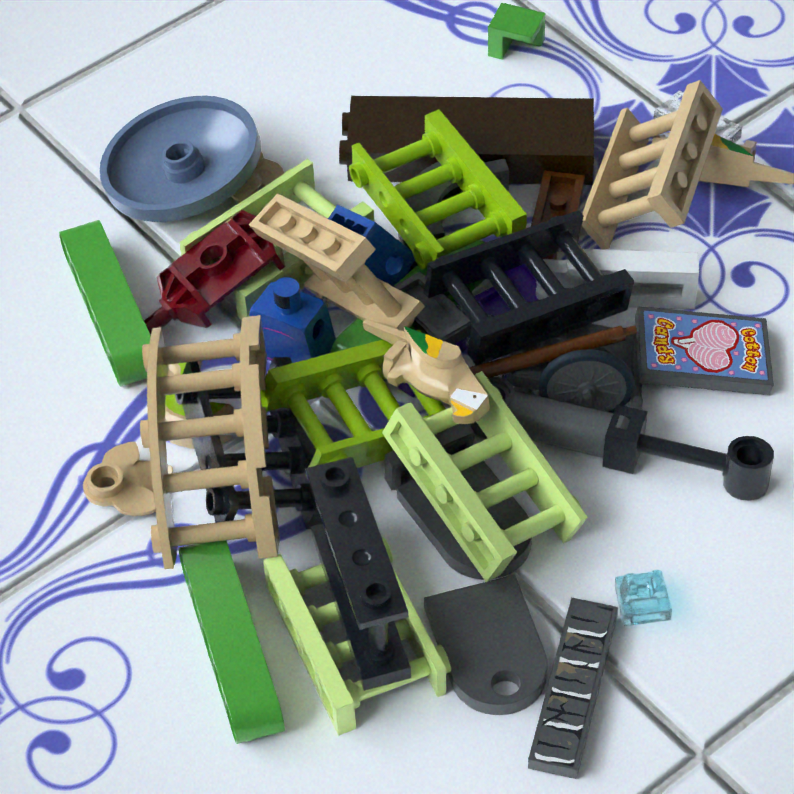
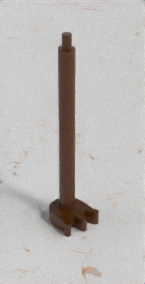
M620 325L469 368L474 375L482 371L488 379L553 361L557 357L572 351L593 350L625 341V337L637 334V328L635 325L622 328Z

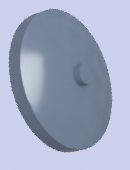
M207 95L188 96L170 100L139 114L114 135L105 148L100 161L99 174L101 184L113 206L123 214L134 219L150 222H167L189 218L223 203L248 181L260 158L261 140L249 112L234 101Z

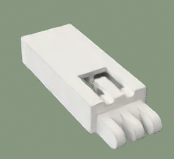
M583 249L602 275H610L626 269L634 280V285L628 307L695 309L699 278L698 252ZM568 258L567 260L543 259L564 288L571 289L586 283ZM536 280V297L539 300L549 297Z

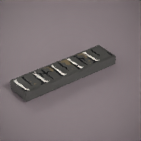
M571 597L528 757V769L577 779L618 617V607Z

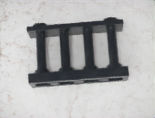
M580 210L563 216H555L538 225L452 255L441 256L435 261L428 263L424 293L428 298L449 291L468 317L472 327L467 354L475 365L492 361L628 310L634 280L626 269L610 275H602L578 244L584 217ZM562 251L586 283L571 289L564 288L542 258ZM525 264L549 297L533 303L527 302L504 271ZM488 278L511 311L494 317L488 316L467 287V284Z
M273 357L269 369L291 364V358ZM198 361L187 362L183 374L201 372ZM234 387L180 393L175 394L177 403L183 406L186 420L213 417L209 399H241V391L235 392ZM282 407L271 410V415L267 416L268 434L278 438L282 452H265L267 467H262V471L284 470L285 474H289L293 489H274L276 508L295 507L298 512L301 511L306 530L311 529V526L322 524L308 479L305 476V468L309 467L316 449L290 408ZM236 433L222 434V435H236ZM219 435L192 438L200 470L238 466V461L246 460L245 453L224 454ZM234 485L206 489V509L210 516H214L215 522L233 521L238 510L251 509L249 490L235 491Z
M349 457L305 468L306 476L322 520V524L311 526L312 539L363 690L410 679L411 667L394 622L409 617L408 609L354 459Z

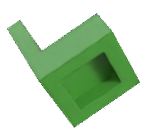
M501 2L488 26V56L503 60L513 40L539 47L542 46L545 41L546 13Z

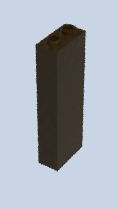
M351 95L350 112H342V136H347V140H340L339 164L347 165L348 181L351 182L353 180L349 172V166L352 164V145L360 143L374 160L422 140V135L425 134V115L440 110L483 162L500 159L506 160L509 168V184H541L544 170L585 175V185H593L594 98ZM427 155L384 174L390 182H404L414 178L421 171L439 161L435 157L432 158Z

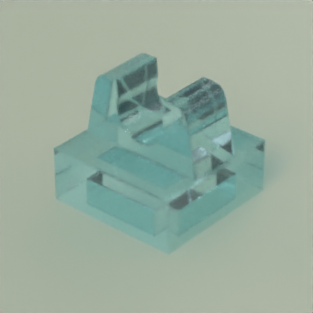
M657 569L652 570V572L639 574L628 573L624 576L615 577L614 588L624 627L671 620L672 607L662 570Z

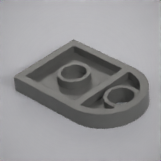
M485 461L461 471L466 481L476 492L500 482ZM413 479L397 487L398 501L446 563L464 576L484 580L416 481ZM514 497L508 498L487 509L498 526L503 530L529 518ZM532 538L514 546L517 554L503 573L496 578L509 575L522 566L529 556Z
M515 574L424 597V609L437 646L442 645L450 662L451 672L447 673L454 692L463 703L481 713L508 715L524 710L539 698L547 679V656ZM501 681H510L516 684L519 689L512 695H500L493 690V686Z

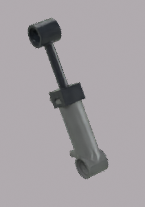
M500 377L488 378L490 383L499 390L503 401L532 441L603 457L602 467L630 474L634 473L641 452L723 471V486L726 492L740 500L751 501L759 499L768 490L774 450L764 439L756 436L738 437L731 441L726 454L645 435L648 411L642 409L644 401L639 395H633L625 406L617 404L614 413L534 395L531 394L532 389L513 387L510 382ZM476 421L469 424L475 435L488 439Z

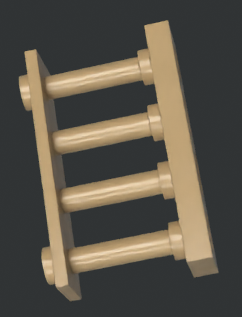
M701 80L686 86L680 106L674 112L640 123L628 107L620 111L582 212L584 215L582 227L601 249L610 248L618 223L653 211L658 213L670 228L685 223L723 110ZM670 131L668 138L647 145L649 138ZM660 159L657 167L637 173L640 165ZM651 187L647 196L626 203L629 194Z
M278 193L249 224L258 236L297 256L314 272L303 284L308 291L362 321L369 319L404 331V326L409 328L414 322L415 317L425 307L420 300L376 278L365 262L376 249L366 237Z

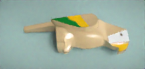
M670 133L654 136L652 143L668 138ZM714 134L699 181L749 187L750 181L794 184V173L754 162L757 143L755 141L746 140L744 144H736Z
M369 319L364 320V330L393 345L385 353L383 362V375L388 380V383L396 387L400 383H409L426 397L445 402L452 408L453 422L458 424H470L479 421L490 410L488 394L462 357L459 346L404 326L403 331Z

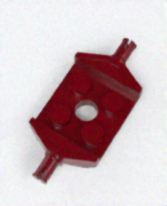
M244 210L237 212L158 274L156 278L161 294V299L158 301L162 307L144 320L150 334L152 333V328H163L172 319L174 321L179 319L183 323L208 328L212 323L205 315L206 312L222 302L225 297L256 275L270 262L280 271L285 267L282 248L261 238L249 226L256 217L255 215ZM221 257L216 263L209 265L212 260Z

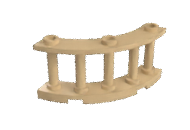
M261 315L242 317L241 333L233 334L232 339L166 347L162 327L152 328L150 344L142 346L143 363L147 372L148 420L140 421V435L143 448H149L157 519V525H151V542L154 553H162L164 570L174 569L178 546L247 538L248 542H256L259 559L278 557L280 533L273 481L271 476H262V467H267L265 449H269L267 412L265 407H261V391L266 390L267 364ZM236 357V360L240 361V363L232 364V369L168 376L169 364ZM234 387L235 392L241 391L242 408L234 409V414L165 422L166 395ZM236 433L237 437H244L246 460L238 461V466L168 474L166 441ZM240 485L241 489L249 488L252 514H245V519L175 527L170 493Z

